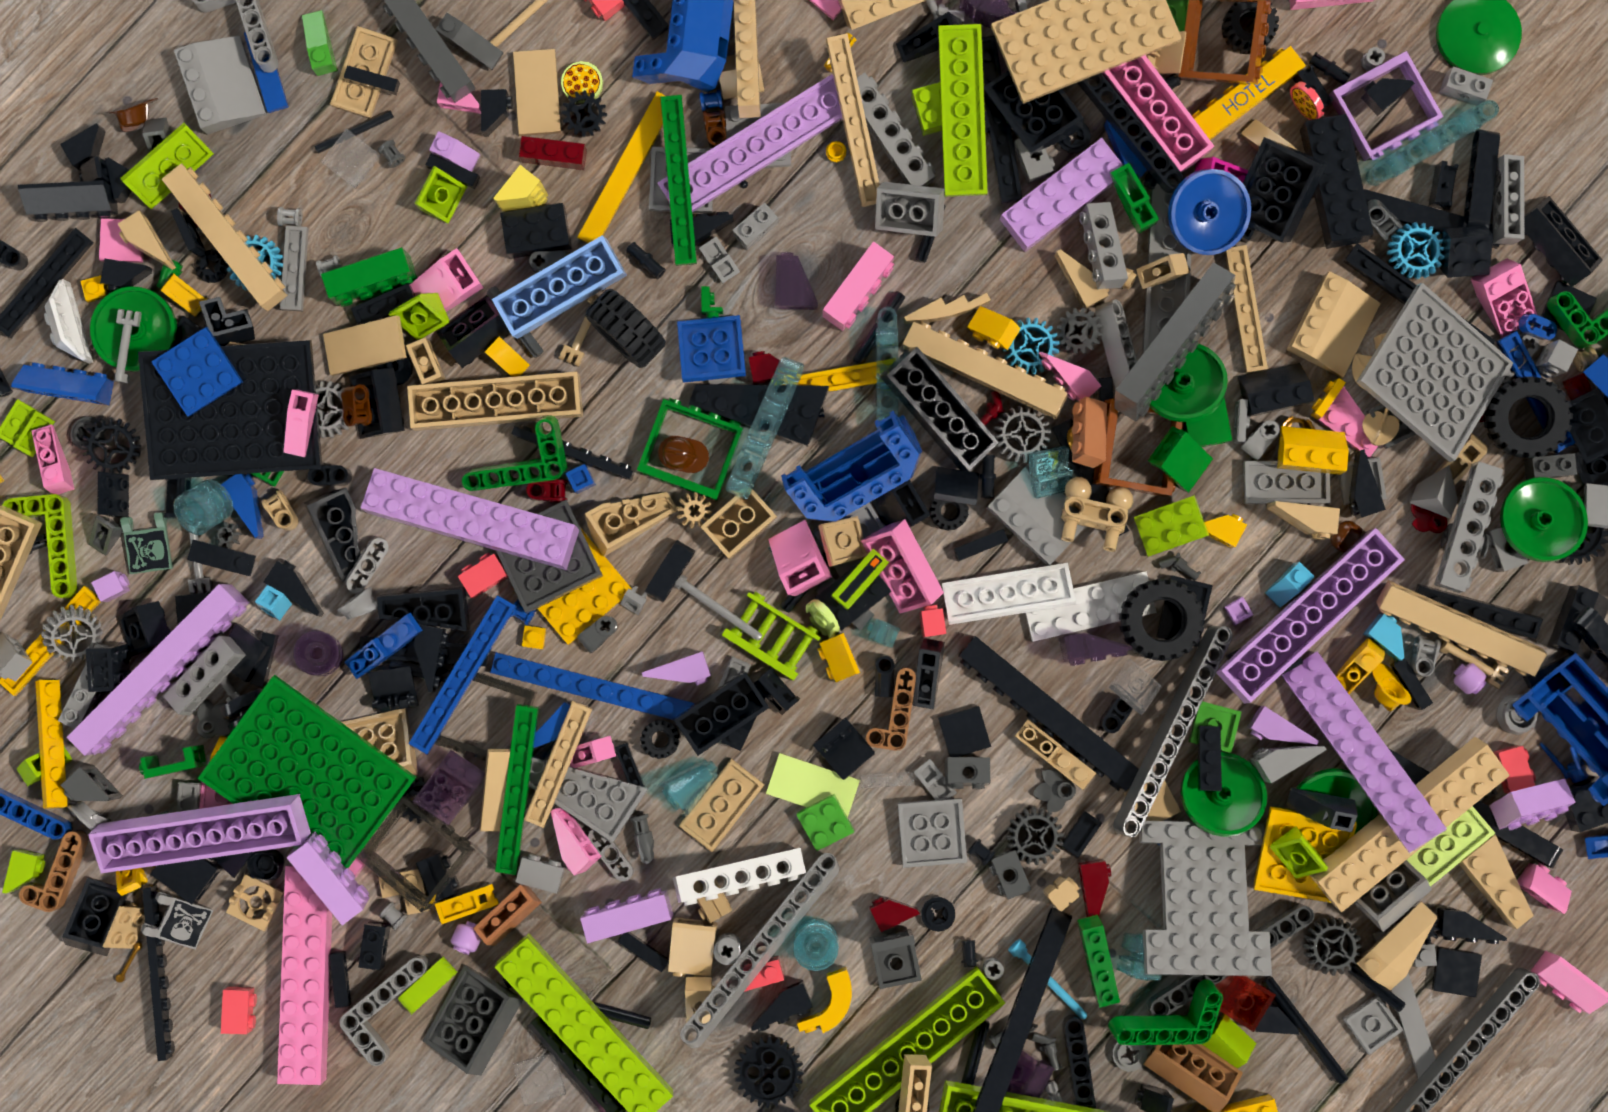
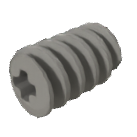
M728 932L721 934L717 938L713 953L719 963L731 965L736 962L741 954L742 945L740 938ZM724 946L732 947L731 952L724 950Z

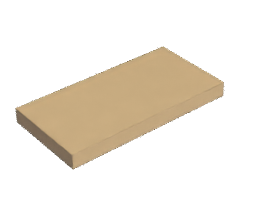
M357 26L330 105L371 119L381 91L347 82L344 79L347 65L386 76L398 40Z
M556 50L513 52L519 136L561 133Z
M392 316L323 334L329 372L332 376L407 358L400 316Z
M731 758L679 827L713 852L765 784Z

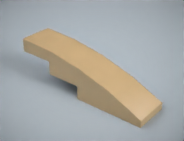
M987 293L970 302L963 295L946 305L943 299L939 298L905 316L903 321L905 324H913V322L920 323V321L930 323L947 320L970 313L980 306L988 305L991 300Z

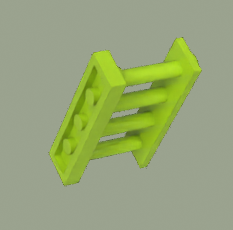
M755 591L753 594L749 592L747 596L752 601L740 619L748 623L759 604L770 610L758 629L762 634V638L760 640L750 638L749 641L741 638L743 633H741L742 630L737 626L735 628L732 627L731 630L726 628L722 636L794 681L798 675L795 672L797 669L795 666L812 639L814 638L817 641L821 639L818 636L819 631L810 625L805 628L764 602L765 597ZM778 615L788 623L772 649L765 653L759 649L761 646L760 642ZM797 627L806 634L790 660L782 664L777 660L779 657L778 653L794 628Z

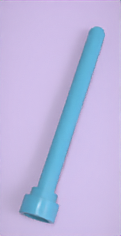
M1018 939L1010 946L1008 951L1014 957L1022 958L1029 965L1032 956L1027 952L1026 944L1021 939ZM1050 976L1047 985L1080 1019H1086L1087 1013Z

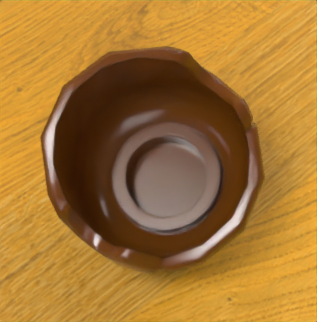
M1353 521L1339 523L1338 533L1330 536L1332 546L1341 552H1346L1358 540L1363 529Z

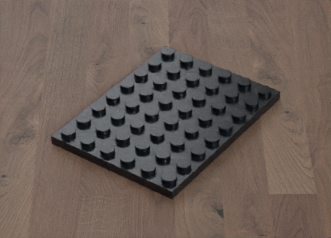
M312 340L220 346L243 383L188 417L152 363L153 360L169 350L138 352L150 480L322 469L317 406L306 456L301 457L284 453L287 410L291 391L302 390L316 394Z

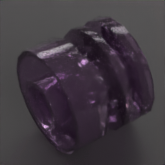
M310 631L303 634L297 640L294 647V660L296 665L307 674L328 676L340 667L343 661V648L333 635L323 631ZM321 648L322 656L316 659L315 652Z

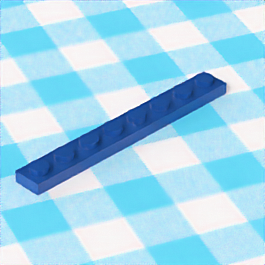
M498 595L496 596L408 744L427 755L429 754L517 606Z

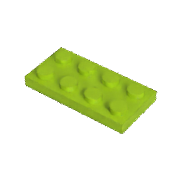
M182 123L120 179L152 209L171 193L162 181L163 177L181 163L187 169L191 167L196 171L214 153L185 123Z

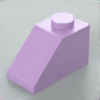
M439 131L429 149L432 154L471 172L480 157V154Z

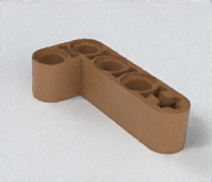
M902 668L897 672L888 729H869L865 737L870 746L894 751L905 747L916 675L912 669ZM905 671L912 677L911 680H907L906 687H911L910 691L898 689V685L903 686L904 681L900 679V675H904ZM901 692L908 695V702L904 705L897 702V695ZM901 713L905 716V723L898 726L894 723V716ZM874 731L881 734V740L878 743H871L869 740L870 734ZM894 735H900L902 738V743L898 747H894L890 743L891 737Z
M77 830L64 835L45 885L35 883L21 888L19 899L22 903L45 912H52L64 906L89 839L86 832ZM66 855L71 859L70 866L65 864L64 859ZM58 876H61L63 879L62 886L57 883ZM30 889L35 891L36 896L34 899L29 895ZM50 896L55 898V906L49 903Z

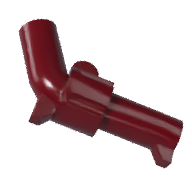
M996 391L991 393L993 404H987V413L980 419L984 425L992 418L995 419L1000 413L1006 412L1002 408L1000 394Z

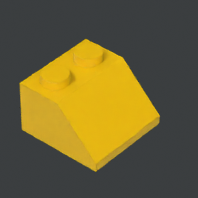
M844 633L819 643L821 647L817 650L821 659H826L829 665L825 669L830 680L834 679L835 682H839L860 673Z

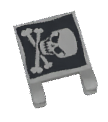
M159 891L155 899L158 903L169 906L159 928L144 923L141 927L142 933L145 936L156 937L196 950L213 913V909L198 904L191 905L185 900Z

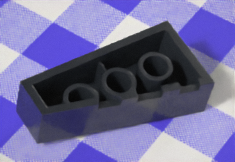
M465 587L382 594L377 597L380 619L399 621L405 615L411 613L420 625L438 626L440 628L458 629L460 631H468L470 629Z

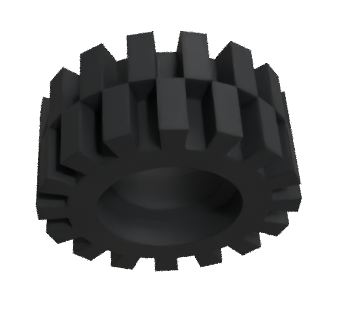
M934 499L930 508V517L933 523L940 529L947 531L955 530L961 527L968 518L969 506L963 503ZM952 503L957 507L955 518L946 519L942 516L941 508L944 504Z
M656 720L649 723L642 731L640 737L644 752L650 755V757L657 759L667 758L677 750L680 742L677 728L665 720ZM663 731L667 734L668 743L665 747L658 748L653 744L652 736L655 732Z

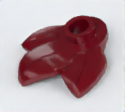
M1411 504V513L1416 518L1413 520L1412 526L1420 532L1431 531L1433 533H1441L1446 529L1448 520L1445 516Z

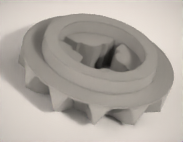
M1116 1042L1112 1050L1115 1064L1127 1072L1140 1069L1147 1058V1051L1144 1045H1120ZM1126 1046H1128V1048L1131 1051H1136L1134 1054H1132L1133 1062H1131V1060L1127 1056H1123V1054L1126 1053Z

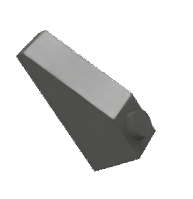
M449 13L445 14L435 29L444 41L491 70L494 69L504 54L488 40Z

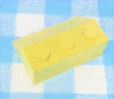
M519 165L493 199L502 212L544 206L548 200L546 198L548 194L541 181L523 166Z

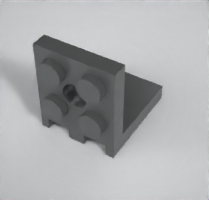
M911 929L898 933L892 932L879 937H869L880 989L922 981L914 945V935ZM895 957L900 958L903 962L899 969H894L890 966V961Z

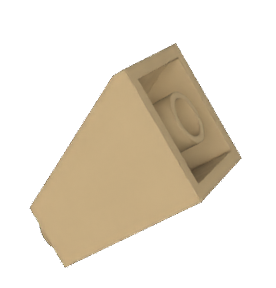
M675 917L672 925L668 972H673V976L685 977V974H692L694 977H711L718 922L709 924L708 921Z

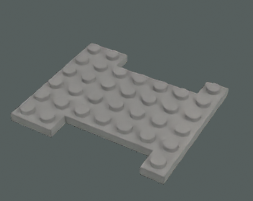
M1144 822L1139 832V843L1160 844L1164 929L1143 930L1144 975L1272 976L1270 932L1249 931L1245 846H1262L1264 824H1256L1249 831L1241 835L1221 837L1202 830L1194 822Z

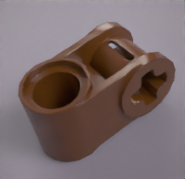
M724 108L714 112L703 111L705 130L711 149L727 140ZM714 136L723 138L719 143L712 141Z
M361 384L344 388L341 393L345 424L347 426H354L355 424L368 426L372 421L368 389Z

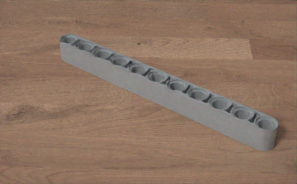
M824 853L816 860L685 1024L680 1036L687 1046L698 1048L704 1043L836 877L840 866L834 855ZM827 862H833L831 868L824 869V865ZM813 879H820L819 884L816 886L810 885ZM799 896H807L804 902H797ZM787 912H793L792 918L784 919V915ZM773 929H780L777 936H770ZM760 946H766V950L762 954H757V949ZM746 963H752L749 971H743ZM733 980H738V985L735 988H729ZM724 997V1003L716 1006V1000ZM710 1014L711 1018L709 1022L702 1023V1018L705 1015ZM691 1032H696V1038L692 1041H688L689 1034Z

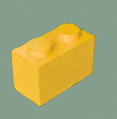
M982 306L978 308L967 326L973 333L972 337L980 342L986 340L990 346L996 349L1001 347L1006 350L1009 349L1021 329L1012 319Z

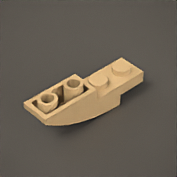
M1027 720L1015 735L1018 740L1083 791L1095 777L1096 773L1031 721Z

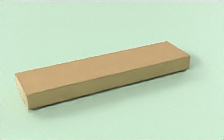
M509 749L487 750L480 831H500L510 758Z

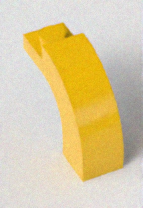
M847 967L826 974L831 989L830 1002L821 1012L797 1020L799 1032L805 1031V1033L817 1030L816 1026L820 1025L822 1033H825L838 1025L845 1017L852 998L851 980Z

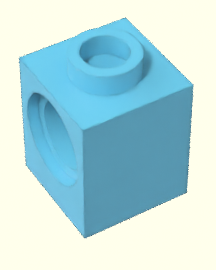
M269 585L264 588L255 601L263 612L279 621L292 605L283 593Z

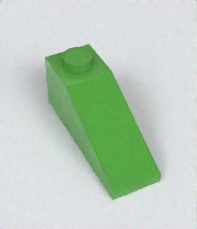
M320 10L302 15L306 46L312 70L317 76L338 71L323 11Z

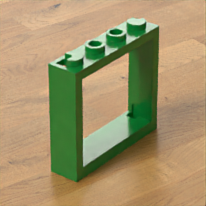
M663 399L637 471L718 501L744 431L740 427L741 424L730 419L728 422L720 420L721 416L715 413L703 414L700 412V408L689 405L688 408L680 405L681 401L676 399ZM668 410L735 434L715 489L648 466Z

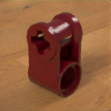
M568 480L529 483L526 491L528 496L534 501H568V498H566V484H568ZM537 485L541 486L542 494L537 497L531 494L532 488Z

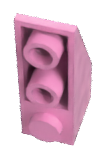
M1040 351L1038 353L1043 359L1041 361L1043 366L1049 371L1052 370L1055 374L1053 378L1059 385H1064L1067 389V396L1072 401H1079L1086 396L1090 397L1101 387L1089 370Z
M302 390L291 391L287 410L284 453L301 457L306 456L319 394Z
M51 424L32 430L43 487L51 494L56 495L74 490L71 470L54 426Z

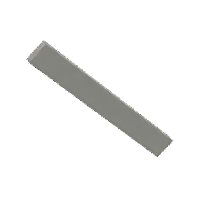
M1391 928L1386 929L1384 932L1372 933L1374 942L1376 943ZM1408 973L1390 991L1406 1004L1402 1011L1397 1012V1015L1404 1030L1403 1034L1417 1078L1419 1079L1436 1059Z

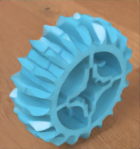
M1417 222L1412 223L1411 226L1405 224L1403 229L1399 228L1396 230L1397 234L1391 236L1393 241L1387 245L1392 248L1387 251V255L1393 256L1388 260L1389 263L1395 262L1396 265L1393 268L1395 270L1401 269L1399 273L1402 275L1406 273L1408 279L1412 278L1413 275L1415 280L1420 279L1421 276L1427 278L1429 273L1433 274L1436 272V268L1441 267L1440 260L1444 258V255L1441 254L1444 247H1440L1443 239H1437L1440 232L1433 234V227L1430 226L1426 229L1425 223H1422L1420 226H1418ZM1410 236H1419L1423 238L1424 241L1419 242L1415 238H1411ZM1402 242L1404 243L1403 246L1406 250L1404 257L1401 252ZM1422 246L1417 254L1410 256L1415 248ZM1428 246L1430 247V250H1431L1430 260L1428 259V258H1429V255L1427 254V247H1428ZM1408 261H1416L1418 264H1421L1422 267L1413 266L1409 264Z
M255 235L252 240L250 236H246L248 238L246 243L249 247L253 245L255 248H262L261 251H258L261 255L258 258L262 263L267 261L268 255L270 256V267L273 270L271 275L274 279H276V275L282 276V272L278 270L283 268V263L279 261H282L284 258L279 254L280 248L275 247L273 241L268 242L266 237L260 239L258 235ZM228 267L227 272L232 273L230 279L236 280L235 284L238 287L242 286V289L247 291L248 289L238 276Z
M1026 318L1025 325L1021 320H1018L1017 324L1021 328L1018 334L1021 333L1023 336V345L1015 350L1013 340L1008 350L1002 348L1003 352H1009L1004 358L1005 360L1012 358L1013 360L1009 363V366L1012 367L1016 363L1027 371L1026 374L1031 369L1032 375H1035L1036 368L1042 373L1044 372V366L1038 354L1039 347L1047 343V354L1054 356L1052 354H1058L1059 349L1053 348V346H1058L1060 343L1057 340H1052L1057 337V333L1050 335L1049 332L1053 327L1049 326L1045 329L1046 321L1038 325V318L1034 319L1033 324H1031L1030 318ZM1027 330L1036 331L1043 337L1034 338ZM1027 341L1030 344H1037L1034 347L1035 351H1032L1031 348L1024 349L1028 345ZM1018 355H1029L1034 362H1026Z

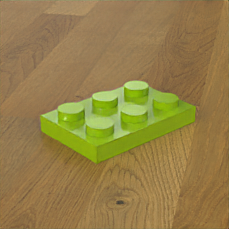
M1195 495L1134 517L1148 557L1209 536Z

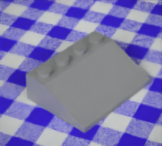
M240 36L192 43L174 50L200 129L207 135L267 115Z
M1029 462L986 509L1045 565L1049 566L1071 543L1061 540L1065 523L1061 516L1066 496L1050 481L1049 485L1047 484L1043 490H1039L1034 479L1036 469L1034 466L1032 469V464ZM1069 507L1070 512L1079 513L1076 507ZM1077 525L1074 539L1085 526Z

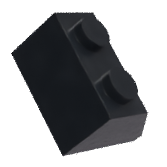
M159 601L135 606L117 617L125 642L131 651V657L155 649L171 633L165 620L164 609Z

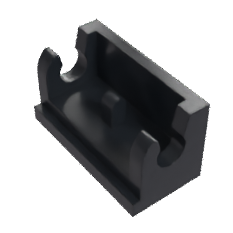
M1310 65L1306 70L1299 71L1293 80L1295 84L1305 82V87L1314 89L1321 98L1323 107L1326 108L1334 100L1332 97H1329L1313 71L1314 66Z
M1441 161L1435 166L1428 207L1450 210L1458 164L1449 166L1447 165L1448 161Z
M191 478L166 479L167 498L164 517L167 519H190Z
M771 667L754 685L777 711L783 715L800 698L794 695L774 672L773 667Z

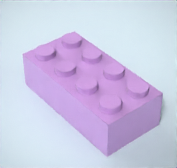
M314 832L302 845L295 846L287 859L340 924L344 925L364 909L369 900V893L363 885L359 886L355 881L353 872L342 865L340 856L328 848L326 839L321 834L318 835Z
M661 888L649 891L647 896L644 897L636 894L628 897L626 902L620 903V900H615L607 903L605 908L600 909L599 906L588 908L580 919L586 941L591 943L669 921L674 914L667 890L661 891Z

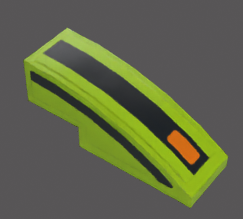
M872 549L831 597L848 610L889 562L876 550Z

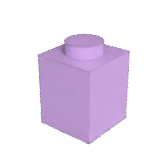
M117 571L91 582L100 602H109L130 591L128 587L130 583L127 576Z

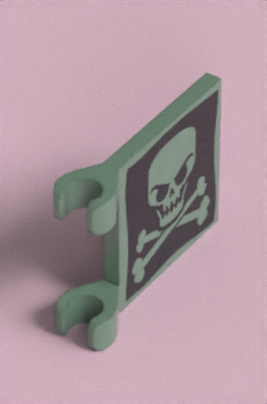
M164 512L154 514L157 528L133 531L132 517L120 519L130 574L173 569L167 532V518L164 517Z

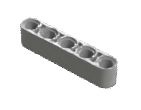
M1117 299L1098 305L1095 308V315L1100 317L1097 323L1103 325V328L1099 330L1103 333L1101 338L1115 390L1137 362L1122 304Z

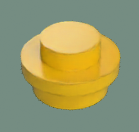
M833 141L827 145L826 156L830 161L840 162L846 157L847 150L843 143Z

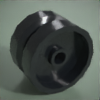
M262 688L245 693L219 708L224 720L236 718L228 725L230 733L261 693Z

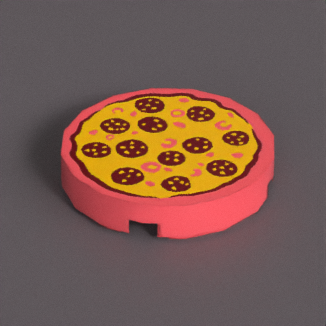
M1305 82L1296 83L1290 89L1294 105L1305 118L1309 120L1319 119L1324 115V112L1321 111L1324 109L1321 98L1314 89L1305 87Z

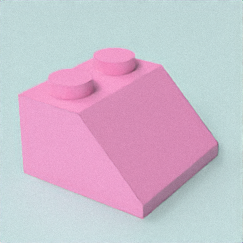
M1529 863L1517 879L1520 888L1548 909L1565 914L1572 892L1566 887L1567 883L1558 876L1554 878L1548 874L1550 870L1544 865Z

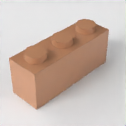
M1086 396L1076 402L1072 410V462L1095 468L1106 461L1107 403Z
M520 884L473 929L486 945L496 946L542 902L529 886Z

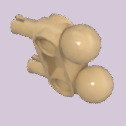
M1083 477L1070 479L1065 486L1067 497L1065 498L1061 519L1065 522L1061 540L1073 542L1077 525L1106 531L1103 549L1115 552L1119 534L1125 530L1128 510L1133 505L1132 493L1127 488L1115 487L1108 492L1106 504L1089 500L1092 488ZM1069 507H1076L1079 513L1070 512ZM1117 516L1121 522L1114 523L1111 517Z

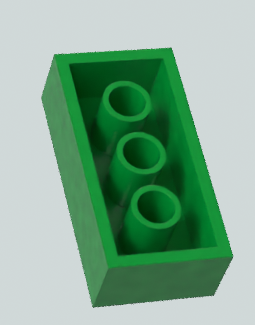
M402 247L321 274L328 298L335 304L341 305V307L351 305L353 300L359 298L361 300L370 299L373 297V294L378 292L387 293L393 290V287L403 286L407 283L411 284L417 279L411 257Z

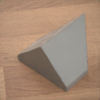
M1446 466L1418 483L1410 503L1451 519L1458 499L1450 466Z

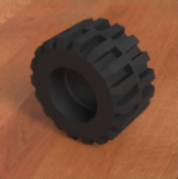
M1235 1L1223 19V38L1227 37V45L1232 44L1234 51L1240 49L1241 54H1244L1246 51H1248V54L1251 53L1253 34L1247 33L1242 29L1240 18L1244 16L1256 17L1257 3ZM1273 8L1267 16L1269 31L1268 35L1264 37L1263 45L1265 46L1274 38L1279 27L1277 24L1279 16H1275L1277 13L1276 8Z

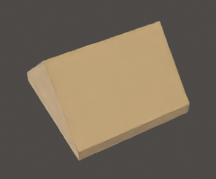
M736 54L727 56L719 78L723 100L737 97ZM759 64V88L760 92H764L763 80Z

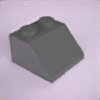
M94 765L79 767L61 784L65 789L64 794L69 799L75 801H110L120 799L123 796Z

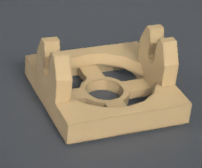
M246 873L240 885L234 889L233 892L235 894L229 899L230 905L226 913L262 931H266L284 895V891L260 879H252L250 874ZM249 887H259L255 894L249 895L244 892ZM265 891H268L271 896L270 904L265 903L263 896ZM253 896L261 898L262 905L259 908H254L251 905L250 901ZM240 898L247 901L249 909L246 915L240 908ZM263 909L267 911L261 918H252L257 910Z

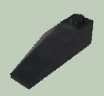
M346 487L324 493L304 502L342 582L346 580V577L360 557L356 509Z

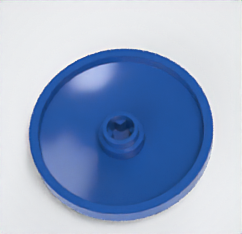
M1203 169L1187 176L1175 189L1168 209L1169 225L1175 239L1189 251L1202 255L1219 254L1233 247L1246 232L1251 217V201L1244 184L1233 174L1219 169Z

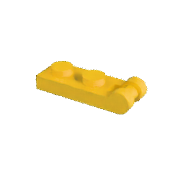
M493 884L436 903L435 907L441 925L499 905L498 899L493 894ZM485 894L487 902L481 903L479 895Z

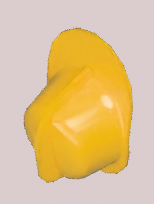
M1380 663L1372 671L1377 682L1374 691L1377 701L1388 711L1394 710L1400 704H1409L1411 696L1391 668Z

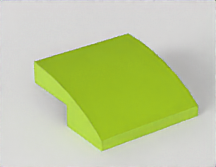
M17 399L0 426V438L33 458L36 454L32 430L51 424L54 425L56 421Z

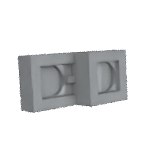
M717 236L699 247V250L722 284L740 273Z
M931 759L914 771V774L935 800L951 799L957 794L954 789H951V786L945 785V777Z

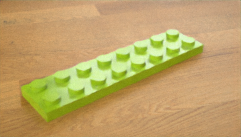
M981 24L938 26L945 197L987 195Z

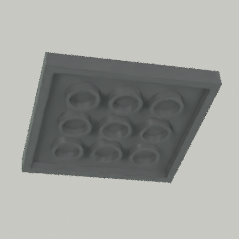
M567 500L538 513V515L574 524L579 529L567 570L497 551L526 614L603 576Z

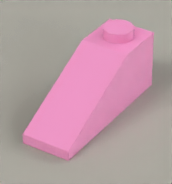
M560 807L553 809L551 816L562 860L574 876L586 872L602 856L571 814Z

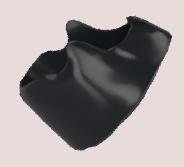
M276 849L254 852L247 861V870L249 871L250 878L260 880L278 879L283 872L284 858Z

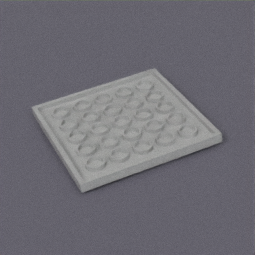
M1420 283L1413 290L1356 382L1446 460L1452 462L1456 460L1513 365V362L1426 285Z

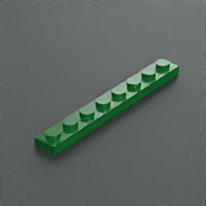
M682 95L660 96L675 265L697 264Z
M516 705L495 872L511 875H517L539 710V707Z

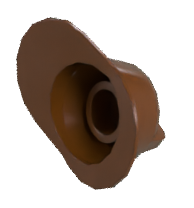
M158 98L125 110L109 112V114H115L122 131L139 130L144 127L145 120H149V104L157 101Z
M670 436L660 444L658 450L659 459L665 467L686 473L702 471L709 461L707 447L702 442L686 437Z

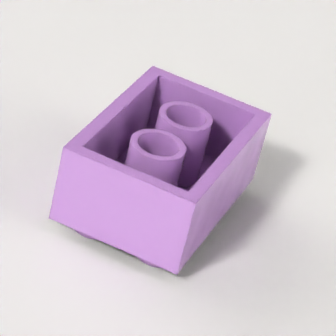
M1561 779L1512 791L1489 806L1499 829L1508 827L1509 830H1514L1521 827L1523 823L1530 826L1540 822L1539 819L1544 818L1545 821L1555 819L1558 814L1569 811L1568 807L1576 802L1566 779Z

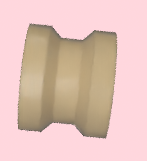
M1591 346L1584 348L1582 352L1577 351L1573 359L1574 365L1580 372L1585 371L1598 359L1597 352Z

